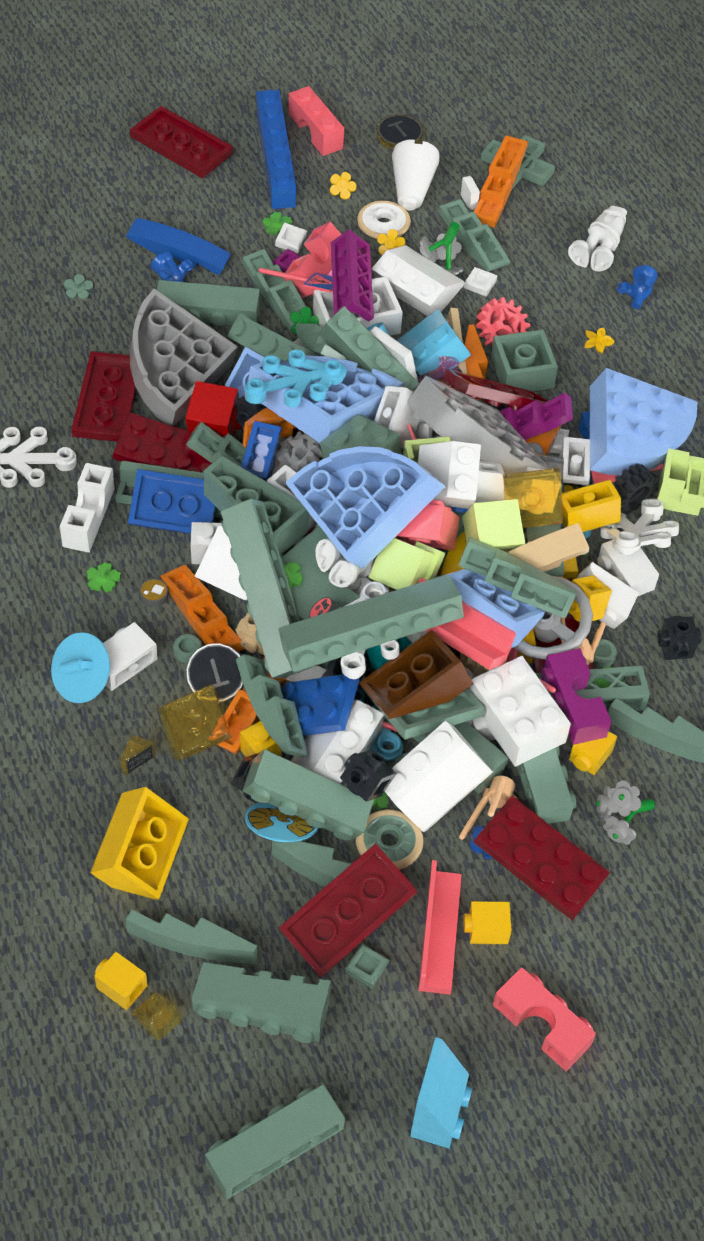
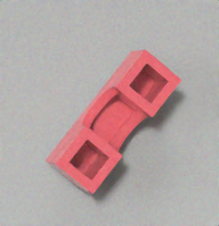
M309 86L290 92L288 115L299 128L309 126L311 142L322 156L343 149L344 127Z
M331 221L312 231L304 243V246L310 253L293 260L285 273L310 278L314 273L329 274L332 270L331 242L341 235ZM292 280L301 298L309 295L314 296V290L316 289L303 287L304 282Z
M520 968L495 994L493 1006L516 1027L524 1019L531 1016L541 1017L549 1023L551 1032L545 1037L541 1050L565 1071L592 1045L596 1033L593 1031L591 1024L585 1018L577 1017L569 1010L567 1003L560 996L551 994L544 987L541 979L535 974L528 973L525 969Z

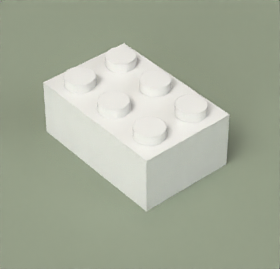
M387 276L372 279L374 319L368 322L357 313L353 312L352 314L365 328L383 322L389 336L401 334L403 312ZM314 290L313 313L319 318L318 326L321 328L334 316L333 291L330 293Z
M523 656L471 679L474 684L470 686L469 690L485 706L484 716L481 718L515 767L566 743L571 723Z

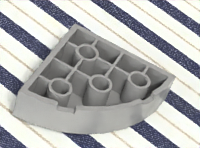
M153 289L143 301L135 319L129 351L130 370L134 384L144 403L163 423L175 426L188 411L187 408L195 382L215 384L233 365L238 346L156 289Z
M428 376L424 377L407 401L414 410L412 415L420 422L427 423L441 437H450V441L480 444L479 461L500 463L505 473L503 482L506 485L511 486L520 483L525 477L527 467L550 470L501 412L494 407Z

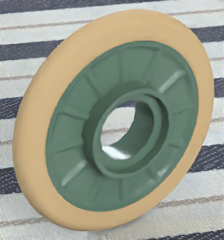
M388 809L380 810L369 815L364 833L356 837V846L359 854L362 855L376 843L400 870L411 865L419 857L423 848V834L420 827H417L403 812ZM385 834H392L397 837L398 842L393 846H388L381 841V837Z

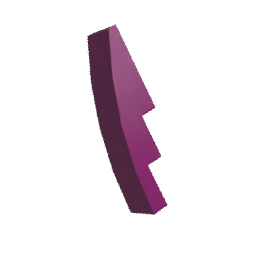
M566 393L555 397L545 404L535 400L517 411L510 407L500 411L524 440L573 420L571 397Z

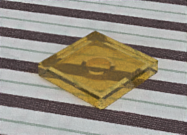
M559 468L502 474L504 500L518 499L522 528L563 523L561 471Z
M212 685L158 708L173 758L176 761L232 738L216 691Z

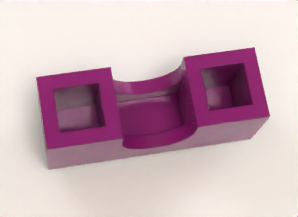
M581 649L547 655L544 668L541 669L542 680L556 689L554 693H551V697L571 723L568 734L572 744L575 745L606 738L612 721L602 698L585 699L574 692L585 689L590 676V670Z

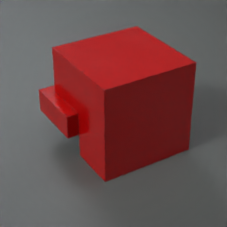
M196 381L185 418L188 431L193 432L196 426L202 422L222 438L227 434L233 437L235 429H242V425L236 422V404L239 399L238 389Z

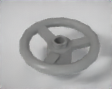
M552 576L577 592L574 599L579 604L581 620L579 628L575 633L561 623L560 616L546 611L544 616L532 628L535 637L545 643L553 642L559 637L564 643L544 648L532 646L522 640L513 648L528 657L546 659L547 655L578 648L589 634L593 619L590 601L578 585L563 577Z

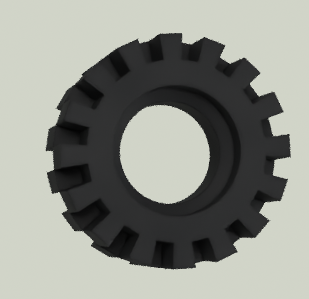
M643 464L629 466L628 470L624 469L622 475H617L615 477L616 481L612 482L621 497V513L630 514L633 509H639L642 501L650 499L652 497L651 494L657 490L655 487L658 486V480Z

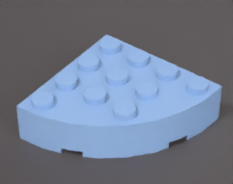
M305 355V358L322 363L329 360L341 362L347 368L345 378L340 384L331 385L327 390L326 398L322 401H315L310 398V386L313 383L320 382V380H316L310 383L301 397L300 405L297 407H288L284 404V392L288 389H293L294 386L267 392V398L261 404L320 443L357 414L374 421L385 387H403V382L374 368L372 372L357 368L358 363L325 356ZM279 358L280 364L292 367L289 365L288 361L281 362V359ZM260 362L250 367L248 381L252 378H259L266 382L286 376L266 373L263 370V362ZM304 367L296 368L307 372L312 371Z
M606 368L590 386V470L607 475L621 476L624 469L628 470L631 465L643 464L649 471L657 468L664 462L668 448L677 450L691 433L697 417L698 402Z
M363 446L341 449L330 453V457L319 462L313 461L286 482L287 486L344 558L362 569L446 487L432 473L404 455L380 447Z

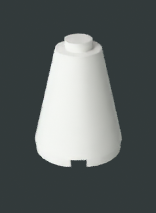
M405 140L395 145L392 161L398 204L406 210L412 211L419 208L423 203L439 164V151L428 142L423 141L421 145L415 144V140Z

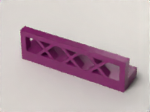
M348 229L331 242L334 315L345 306L351 313L355 312L369 322L374 319L370 244Z

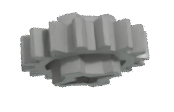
M298 431L294 438L290 435L285 441L280 443L281 448L277 449L272 474L274 475L284 465L298 472L313 461L319 462V457H322L321 444L301 431Z

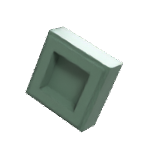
M362 943L346 966L345 973L372 989L389 965L390 960Z

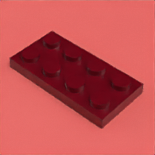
M163 106L158 107L130 129L131 138L202 179L233 154V146Z
M90 351L71 428L72 437L118 442L128 416L132 413L137 391L130 370V355Z
M449 369L445 370L443 380L450 383L451 388L474 399H478V397L485 398V402L491 405L500 406L501 403H505L507 407L515 411L535 400L542 404L550 401L531 390Z
M130 413L112 458L120 462L128 461L203 473L212 464L186 446L193 432Z
M513 796L508 799L473 842L571 920L577 916L610 874L608 870Z
M375 843L283 923L279 929L319 977L322 978L412 899L418 891Z

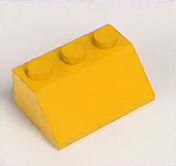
M147 787L123 792L90 873L111 888L158 900L189 819Z

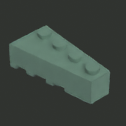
M221 456L203 471L204 495L220 511L248 499L264 502L280 556L309 531L310 513L299 500L225 457Z
M203 962L192 996V1007L194 1011H197L198 1015L207 1019H215L218 1016L229 1019V1022L235 1026L246 1027L249 1024L261 1027L260 1029L270 1035H278L281 1032L292 1035L296 1041L302 1043L320 1042L329 1009L331 981L319 979L318 985L304 983L305 978L303 976L291 975L290 980H280L272 972L260 970V972H256L254 975H247V971L244 968Z

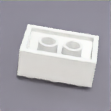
M406 245L387 250L372 267L374 279L387 276L395 296L426 316H429L437 309L442 312L465 284L460 278Z
M354 700L345 731L308 735L304 740L308 756L305 758L294 756L291 762L347 787V784L340 779V776L346 769L344 767L346 760L353 753L370 750L382 731L384 714L359 700Z
M445 720L392 768L397 774L385 792L395 805L417 827H420L422 832H426L493 771L460 732Z

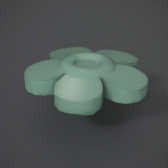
M81 274L75 275L74 281L66 279L64 282V288L67 290L66 296L74 299L78 294L80 299H86L89 296L88 291L93 289V283L85 281L84 276Z

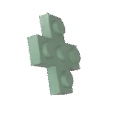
M524 135L521 139L528 141V146L512 189L521 178L544 186L555 170L554 165L538 159L544 151L545 143ZM493 139L482 151L481 160L491 164L501 142Z

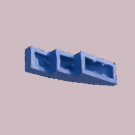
M140 218L135 219L126 235L128 239L156 255L170 251L172 256L182 262L189 259L194 265L193 268L198 263L217 275H220L231 253L190 233Z
M254 421L242 461V468L266 482L272 475L281 427Z

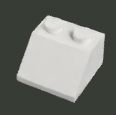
M449 441L419 446L417 464L432 473L446 486L433 500L444 502V506L465 509L471 507L476 501L480 444Z

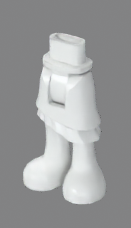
M610 206L608 209H605L590 225L587 240H576L570 245L568 254L571 260L576 265L586 268L591 259V268L599 272L611 267L614 260L612 251H615L620 242V236L626 223L627 211L617 206Z
M329 538L320 540L316 546V560L320 570L323 572L331 570L329 581L338 587L352 585L359 574L362 577L368 576L377 557L376 555L362 569L346 560Z

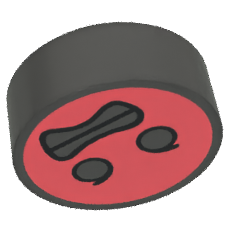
M330 597L321 598L312 606L309 618L339 609V607Z

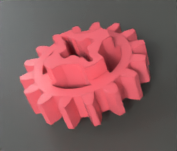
M504 297L498 301L494 298L481 308V312L477 315V318L481 321L476 324V327L482 329L478 336L487 339L484 343L485 346L490 343L493 345L494 336L527 332L526 329L530 327V324L526 323L524 319L528 315L520 313L521 306L514 307V300L506 303Z

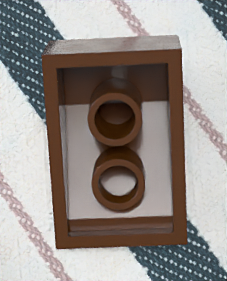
M432 630L400 652L397 658L389 660L359 682L361 687L388 719L449 702L474 684L462 662Z

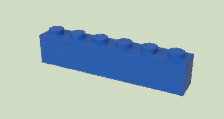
M256 91V115L271 208L296 207V183L280 91Z

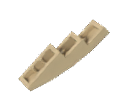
M576 523L506 553L545 572L561 566L562 561L588 553L589 546L579 523Z

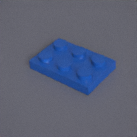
M137 469L128 519L129 525L191 534L192 522H214L216 506L204 495V479Z
M342 674L282 684L283 699L295 703L303 736L345 731L359 678L350 679Z

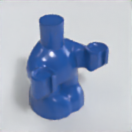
M170 251L159 254L151 262V269L159 275L161 280L183 282L186 273L194 267L189 259L182 261L178 266L174 262Z
M648 265L636 266L633 270L634 279L632 285L628 282L619 283L617 291L621 294L626 293L633 298L632 308L641 309L643 301L653 291V284L657 280L658 273Z

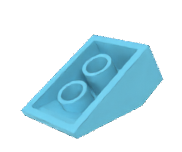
M439 309L435 310L398 339L400 344L412 351L415 370L423 379L425 376H428L438 381L444 376L446 369L452 370L471 355Z
M437 1037L434 1040L417 1100L410 1137L450 1148L452 1138L459 1139L464 1122V1119L458 1118L460 1107H468L473 1088L466 1086L469 1073L445 1042Z

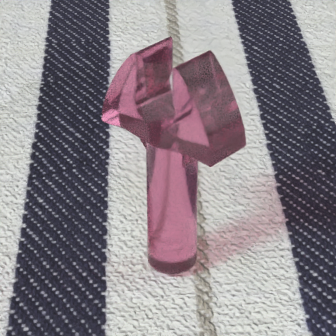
M439 357V367L418 376V382L421 383L425 376L434 380L443 379L446 369L461 363L454 357ZM459 367L452 369V371L463 372Z

